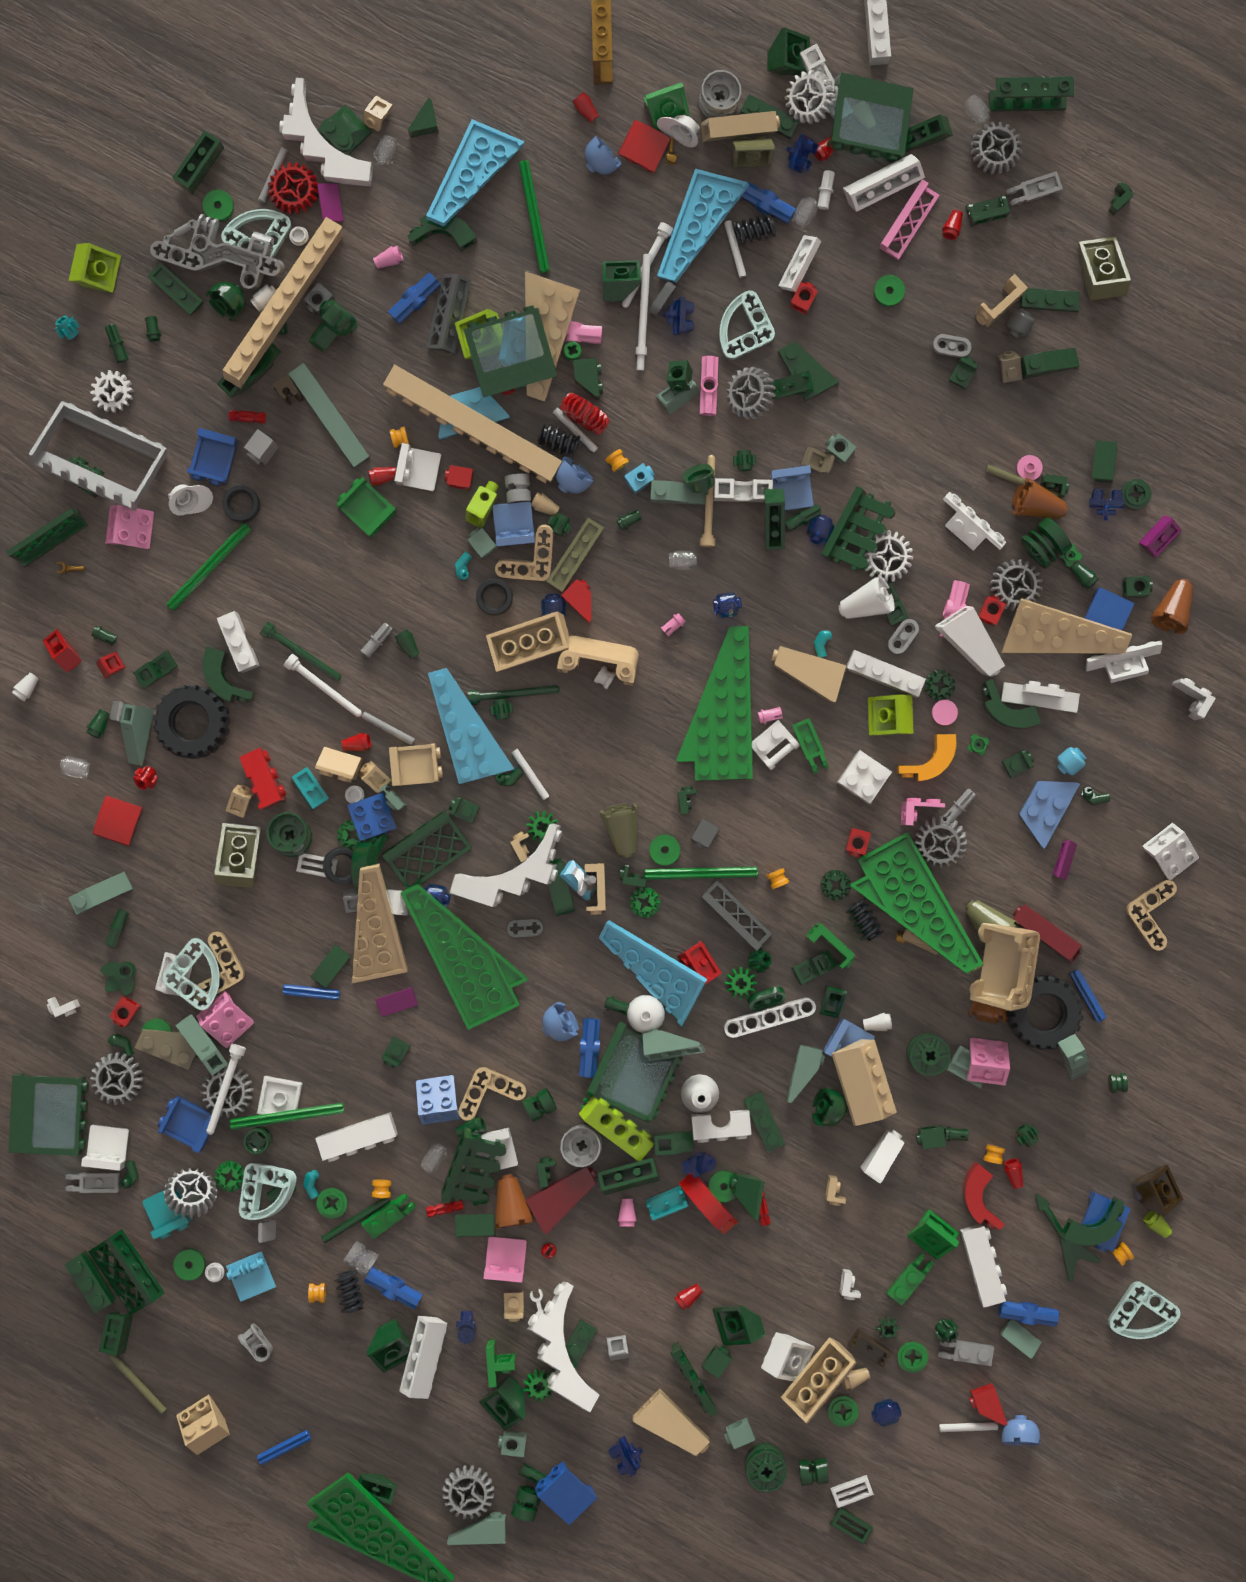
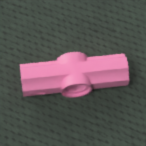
M571 321L564 343L574 341L578 344H601L602 327L582 325V323Z
M702 356L700 415H716L719 357ZM706 382L713 383L714 388L712 390L705 389L704 384Z
M953 581L949 600L946 601L943 620L966 606L965 602L970 584L962 581Z

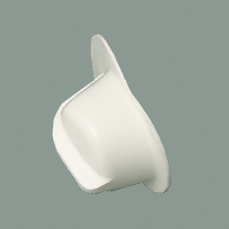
M689 116L661 117L657 120V126L664 134L673 137L684 146H697V133L700 127Z
M178 485L168 494L169 508L176 515L203 512L210 507L213 501L210 489L200 485Z

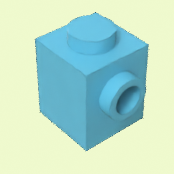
M642 463L626 474L624 479L634 494H637L651 484L655 474L649 465L646 467Z

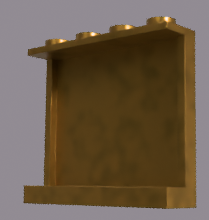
M591 0L594 84H613L611 0Z

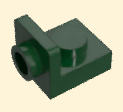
M1119 182L1115 187L1118 195L1110 202L1112 205L1108 211L1113 216L1134 196L1132 189L1122 182Z
M961 357L949 381L966 389L978 365L969 357Z
M1044 474L1041 477L1040 484L1045 485V488L1057 489L1059 487L1058 497L1061 499L1065 494H1068L1070 486L1067 483L1068 477Z
M1025 750L1002 761L1010 778L1034 767L1032 755L1029 752L1026 753Z
M692 786L682 787L681 791L677 792L680 815L689 814L688 810L692 809L691 800L686 796L698 793L697 789L693 790Z
M457 797L456 800H452L449 806V810H451L450 815L472 824L480 806Z
M629 865L621 868L619 879L623 880L622 884L645 887L646 880L642 879L643 875L631 874V877H627Z
M393 1036L381 1059L385 1060L384 1064L391 1068H394V1066L399 1067L410 1044Z
M544 1157L540 1159V1162H537L540 1188L548 1187L551 1175L550 1169L546 1170V1167L555 1166L556 1159Z

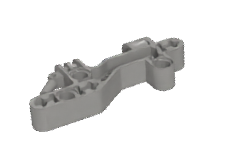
M204 214L199 216L198 221L189 220L188 223L174 230L173 234L165 235L163 242L155 241L150 247L153 257L194 271L201 272L227 262L242 266L240 282L247 289H258L262 284L264 274L279 277L285 272L284 263L270 257L274 244L273 237L254 232L248 249L225 242L217 245L215 240L219 219L215 218L212 220L209 216L206 218ZM194 229L189 249L170 244L173 237H179ZM202 232H204V233H208V232H209V234H208V236L202 235ZM204 238L206 241V245L203 249H201L199 246V242L201 239ZM159 248L169 251V253H161L159 251ZM179 251H181L183 255L182 260L180 261L176 259V254ZM190 258L200 261V264L197 265L196 263L189 262ZM267 264L275 265L277 271L266 267ZM250 275L255 279L254 284L251 286L248 284V277Z

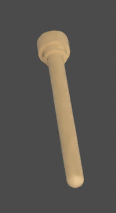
M709 455L707 464L713 468L715 475V456ZM714 486L708 489V495H706L704 534L700 538L701 547H715V538L712 535Z

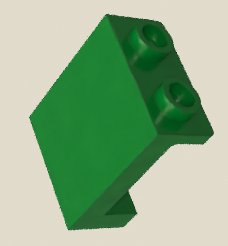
M363 477L360 480L357 478L350 485L351 489L338 497L336 505L363 532L372 538L394 516L397 510Z
M817 922L805 935L813 943L822 936L843 955L836 964L839 968H849L855 961L853 959L855 954L823 924Z

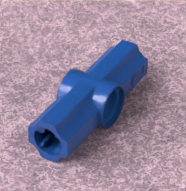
M748 182L749 186L740 198L754 205L759 212L768 214V216L772 215L788 224L796 208L780 200L772 191L762 190Z
M429 272L415 286L409 287L388 313L400 325L412 312L418 311L426 303L427 298L441 284Z
M584 1018L583 1036L580 1043L579 1056H581L579 1076L591 1078L594 1077L597 1070V1057H599L600 1019Z
M373 1266L364 1280L366 1284L381 1291L385 1297L393 1301L398 1300L414 1310L423 1295L421 1292L406 1285L402 1279L394 1275L389 1276Z
M1006 1301L999 1303L998 1317L1018 1320V1322L1036 1325L1037 1323L1056 1327L1059 1320V1310L1040 1307L1029 1302L1016 1303Z

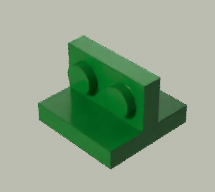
M682 83L647 94L643 98L650 114L653 128L656 130H660L657 126V120L661 117L675 118L679 115L690 117Z
M930 1209L925 1211L918 1226L913 1228L907 1235L909 1239L936 1260L955 1249L959 1244V1241L956 1239L959 1232Z
M496 1339L488 1340L486 1345L489 1388L497 1387L498 1371L502 1374L511 1373L512 1370H515L517 1361L516 1353L497 1355Z

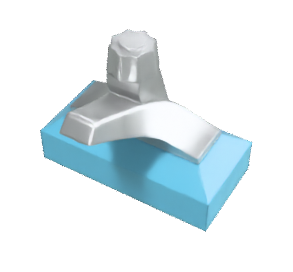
M574 860L569 861L559 875L584 900H590L597 889V879L595 876H589Z

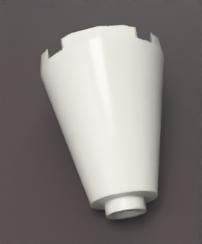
M882 576L875 577L843 599L839 606L840 614L847 619L889 614L894 611V599L892 594L889 595L886 590L889 586Z
M697 1074L684 1082L681 1089V1099L689 1110L696 1113H704L711 1110L718 1102L719 1089L712 1078ZM700 1095L705 1096V1097L702 1098V1099H698V1097H699Z

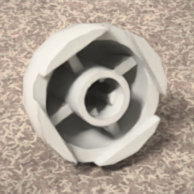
M641 995L630 1002L627 1019L634 1030L640 1033H648L662 1025L665 1019V1010L657 998L650 995Z

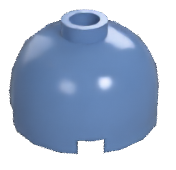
M597 136L587 144L585 159L588 163L586 167L592 173L596 171L601 175H608L616 171L622 163L618 157L613 158V151Z
M564 457L561 460L562 462L555 474L556 480L559 483L558 487L564 493L568 491L573 494L582 493L594 482L590 473L580 464L578 466L572 464L574 460L569 457Z
M557 1002L550 1006L544 1013L542 1020L544 1034L558 1042L572 1039L578 1035L576 1031L579 1030L574 1014L571 1010L567 1012L564 1009L566 1005L562 1002Z
M1015 1415V1419L1008 1420V1425H1005L1002 1429L1003 1444L1016 1446L1027 1444L1028 1446L1040 1445L1039 1428L1033 1421L1027 1420L1025 1415Z

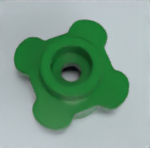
M1074 544L1063 556L1059 555L1067 567H1072L1074 562L1082 559V554L1077 552Z
M973 734L971 736V743L967 746L968 751H974L980 756L984 755L989 739Z

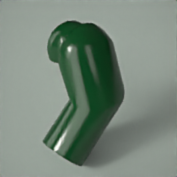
M517 767L511 774L498 773L495 780L500 786H513L524 772Z
M1085 787L1082 791V797L1091 805L1110 802L1108 793L1098 795L1091 787Z
M113 1034L108 1038L110 1046L122 1048L123 1053L127 1054V1056L134 1054L127 1037Z
M134 1160L125 1162L127 1174L120 1180V1187L123 1189L131 1188L138 1179Z

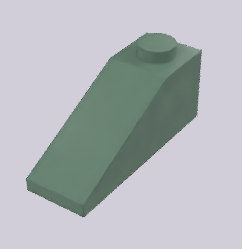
M651 480L650 503L706 504L704 492L693 493L687 483Z
M122 872L68 897L76 915H79L132 890L133 887L126 873Z
M652 1029L648 1033H642L644 1056L649 1061L705 1052V1048L700 1042L662 1030Z
M1074 1034L1058 1042L1070 1080L1072 1081L1088 1073L1089 1059L1085 1048L1077 1036Z
M798 1044L786 1099L787 1102L792 1103L819 1070V1065L823 1066L825 1054H822V1049Z
M492 1512L490 1515L474 1521L450 1534L447 1545L506 1544V1514Z

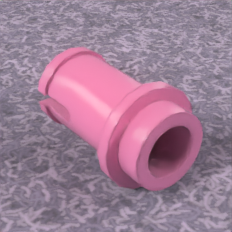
M679 613L677 615L674 614V617L661 627L668 637L681 625L683 627V624L686 622Z
M780 707L766 711L762 709L760 712H757L759 723L766 724L768 721L783 719Z

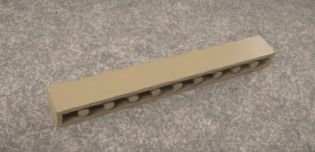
M327 217L324 219L224 367V379L239 388L243 386L342 239L343 227Z
M394 364L383 383L384 387L387 388L386 392L394 397L399 395L403 398L402 401L411 407L413 404L420 407L419 411L427 416L432 414L437 417V422L444 426L446 424L453 427L452 430L459 435L465 433L470 436V441L477 445L480 443L487 446L486 450L496 455L498 452L503 455L502 459L510 464L515 462L520 465L519 469L529 474L532 472L536 474V479L545 484L547 481L552 482L562 462L561 460Z

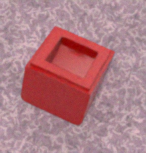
M116 651L99 658L96 662L105 679L125 669Z

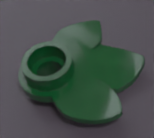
M112 961L101 967L100 972L109 976L105 985L106 992H115L121 989L122 993L127 996L133 991L135 986L133 978L136 975V967L132 962L117 963ZM125 967L130 969L129 974L124 973Z

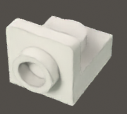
M842 1269L839 1292L847 1300L861 1298V1293L858 1290L850 1289L854 1287L855 1276H852L851 1270Z

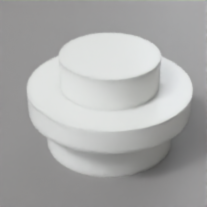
M297 226L290 231L289 238L294 245L302 246L307 243L309 235L305 228Z
M351 786L345 792V798L350 804L363 800L365 796L363 789L359 786Z
M211 1263L205 1269V1276L211 1282H218L224 1277L225 1270L219 1263Z

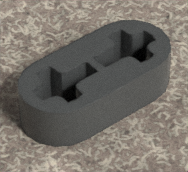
M668 281L651 305L649 312L658 316L675 292L677 286Z
M538 919L513 920L508 924L507 932L512 937H532L540 935L544 926ZM533 922H536L538 926L540 925V929L537 930V933H533V930H527L526 926H532ZM517 923L518 927L524 926V930H519L518 934H514L510 927Z

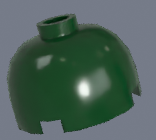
M226 281L219 282L206 293V296L209 295L211 298L209 303L213 309L222 317L225 314L229 316L228 320L230 321L235 320L245 307L243 290L237 284Z
M826 1087L820 1089L813 1101L812 1107H816L815 1113H812L813 1122L824 1127H833L839 1124L846 1116L848 1110L844 1097L834 1089Z

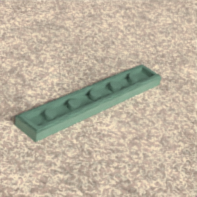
M303 363L288 373L353 467L356 468L370 458L306 365Z

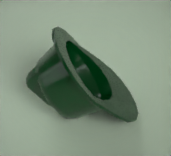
M709 464L695 465L682 474L685 483L688 484L693 493L704 492L705 495H708V489L712 488L715 484L714 470Z

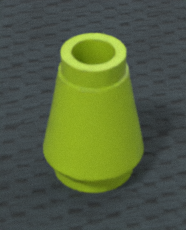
M1153 1210L1145 1215L1143 1221L1148 1228L1164 1238H1167L1172 1233V1229L1162 1215Z

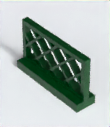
M69 509L7 550L6 553L9 557L18 560L23 567H27L87 527L88 524L78 509Z
M443 810L384 851L382 856L408 889L416 884L420 885L472 847L453 822L448 812ZM447 823H450L453 827L452 836L441 834L442 827ZM430 835L438 836L437 846L425 845L426 838ZM440 837L451 839L450 849L439 848ZM454 839L462 840L466 847L460 851L452 850ZM414 846L422 847L421 858L410 856L411 848ZM425 848L436 850L434 860L423 858ZM438 850L449 852L448 859L445 862L436 861ZM398 857L406 858L405 869L397 868L393 861ZM409 859L420 861L418 871L407 869ZM422 861L433 863L432 871L429 873L421 872ZM407 872L418 874L417 881L412 885H409L405 880Z
M122 1229L88 1251L131 1315L165 1294ZM97 1251L103 1253V1258L100 1257ZM109 1256L114 1257V1263L109 1261ZM109 1267L114 1269V1274L110 1272ZM119 1271L125 1274V1279L120 1277ZM120 1283L125 1285V1290L120 1287ZM130 1288L136 1290V1295L130 1293ZM130 1299L136 1301V1307L133 1306Z

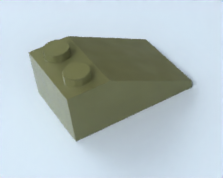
M741 136L732 140L733 168L771 166L774 153V144L771 138L757 136L755 139H747V137Z
M1109 237L1079 242L1084 283L1089 300L1127 296L1131 278L1117 238Z
M222 824L214 873L216 885L255 887L261 827Z

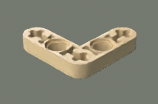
M541 525L537 529L534 561L500 559L495 566L496 574L499 577L536 581L548 579L551 572L553 529L549 525ZM543 530H547V534H550L546 537V544L542 543L543 536L539 534ZM545 548L548 550L549 555L542 558L538 555V550ZM541 562H549L544 563V571L547 572L541 576L540 572H537V570H540ZM502 564H506L507 568H512V564H515L514 573H511L512 569H506V572H502V569L499 567ZM520 565H525L528 568V572L520 574L517 568Z
M1171 880L1159 882L1130 902L1126 908L1127 915L1149 947L1157 951L1163 950L1166 947L1167 939L1149 912L1176 893L1177 886ZM1164 884L1171 885V888L1169 889L1170 893L1163 892L1161 894L1163 898L1161 899L1160 894L1155 890L1157 889L1159 892H1161L1165 889ZM1149 894L1156 896V902L1153 905L1148 904L1146 901ZM1133 906L1140 907L1138 910L1141 916L1145 914L1146 917L1141 918L1137 922L1136 919H1139V916L1135 913L1132 914ZM1146 920L1151 922L1152 925L1151 929L1147 932L1142 929V923ZM1156 930L1157 933H1154V936L1162 939L1160 941L1161 945H1154L1155 939L1152 936L1148 938L1147 935L1152 934Z
M217 931L209 935L208 944L223 970L219 973V978L223 979L224 986L220 989L218 988V994L240 982L245 976V971L225 934ZM214 936H221L222 940H220V944L222 947L226 944L227 948L217 952V949H219L220 946L217 943H213V940L215 939ZM225 951L229 952L232 956L231 961L228 963L224 962L221 958L222 953ZM236 962V965H234L233 968L236 971H240V974L238 975L239 978L237 979L236 977H232V968L230 967L227 969L226 966ZM211 978L197 986L201 987V989L209 987L211 985ZM196 990L193 997L198 999V1001H205L206 997L200 998L197 996L199 991Z
M480 1067L475 1071L458 1111L459 1116L463 1120H471L475 1116L487 1088L511 1099L521 1100L526 1096V1086L487 1067ZM483 1071L486 1072L488 1079H483L481 1085H485L484 1089L479 1085L473 1084L474 1081L478 1083L480 1076L477 1074ZM498 1078H502L506 1082V1086L503 1089H498L495 1086V1081ZM509 1082L513 1083L511 1087L515 1089L520 1086L523 1094L515 1096V1092L511 1089L509 1093L505 1092L509 1087ZM471 1089H479L481 1095L478 1099L471 1098ZM466 1099L477 1103L476 1106L472 1104L470 1111L473 1114H468V1116H465V1112L462 1110V1108L466 1109L469 1102H465Z

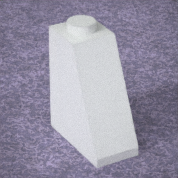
M886 1129L860 1166L863 1172L878 1183H881L904 1145V1142L901 1140L902 1135L895 1130L890 1132Z

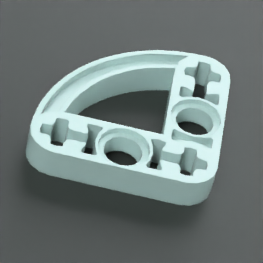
M251 210L234 218L222 231L221 238L225 243L237 245L234 240L230 239L228 241L226 237L227 234L231 235L233 233L235 239L239 241L237 246L242 247L245 242H250L251 238L237 231L241 226L254 220H274L265 234L270 237H278V243L273 245V251L270 256L274 258L291 231L292 223L288 216L274 210ZM286 220L287 227L283 226L280 229L279 222ZM274 229H276L277 231L280 229V233L282 234V236L275 232Z
M749 290L742 293L727 307L722 317L719 331L720 346L725 358L728 360L737 359L769 344L774 339V328L756 292ZM747 296H749L750 298L754 297L753 305L754 307L758 305L759 308H754L751 312H749V310L752 309V306L749 302H745ZM742 305L754 330L728 342L727 329L729 321L734 312ZM760 312L763 315V320L755 322L752 317L754 313ZM763 330L771 332L769 339L762 337L759 340L761 343L758 344L757 337L763 334ZM748 337L754 340V345L750 348L746 347L743 343L744 339ZM740 341L741 348L744 351L741 352L739 348L735 350V355L727 353L729 346L736 348L739 345L737 342Z
M193 938L165 970L163 982L195 1008L205 1010L212 1004L219 987L217 960L211 949L201 939ZM197 942H199V948L201 950H195L192 955L195 956L194 959H192L188 954L184 953L185 950H187L188 952L192 950V943L196 944ZM202 953L207 958L211 968L212 978L208 993L185 977V974ZM181 957H186L189 960V965L185 968L178 965V960ZM175 973L176 980L180 981V978L184 980L179 984L178 989L174 987L177 983L174 981L169 983L167 981V974ZM184 984H189L193 988L192 992L188 995L181 992V987ZM198 990L199 993H197V996H199L200 998H203L205 996L207 1004H201L200 1006L198 1005V999L194 997L192 1001L189 998H191L195 994V991Z
M262 1163L248 1164L244 1170L239 1204L240 1216L248 1220L268 1218L278 1213L288 1203L293 1194L296 1184L295 1173L288 1169ZM269 1170L273 1172V1179L271 1181L267 1177ZM286 1176V1178H288V1182L287 1180L280 1179V1177ZM267 1184L282 1188L275 1202L268 1208L259 1211L262 1185ZM250 1186H253L255 1189L253 1196L248 1192Z
M1136 1281L1130 1285L1109 1316L1108 1325L1113 1331L1122 1336L1133 1339H1148L1169 1330L1178 1321L1180 1310L1175 1304L1144 1283ZM1142 1286L1141 1290L1143 1291V1293H1138L1136 1295L1137 1292L1135 1291V1288H1140ZM1136 1295L1137 1303L1132 1298H1129V1296L1134 1297ZM1152 1297H1159L1160 1303L1158 1306L1152 1307L1150 1305ZM1126 1302H1132L1133 1309L1129 1312L1123 1309V1305ZM1142 1304L1164 1318L1163 1321L1150 1328H1126ZM1165 1306L1169 1310L1173 1309L1174 1316L1169 1315L1168 1317V1313L1162 1308ZM1119 1311L1127 1316L1126 1319L1123 1316L1121 1317ZM1115 1319H1116V1320H1119V1319H1120V1322H1121L1122 1324H1121L1120 1326H1119V1325H1116V1326H1115V1324H1114L1113 1321H1114Z

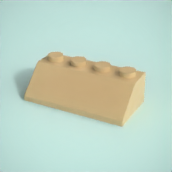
M558 611L486 635L496 672L569 649V633L564 615Z
M860 1039L831 1053L854 1126L883 1120L897 1112L875 1040Z
M829 1337L781 1398L808 1424L857 1362L847 1349Z

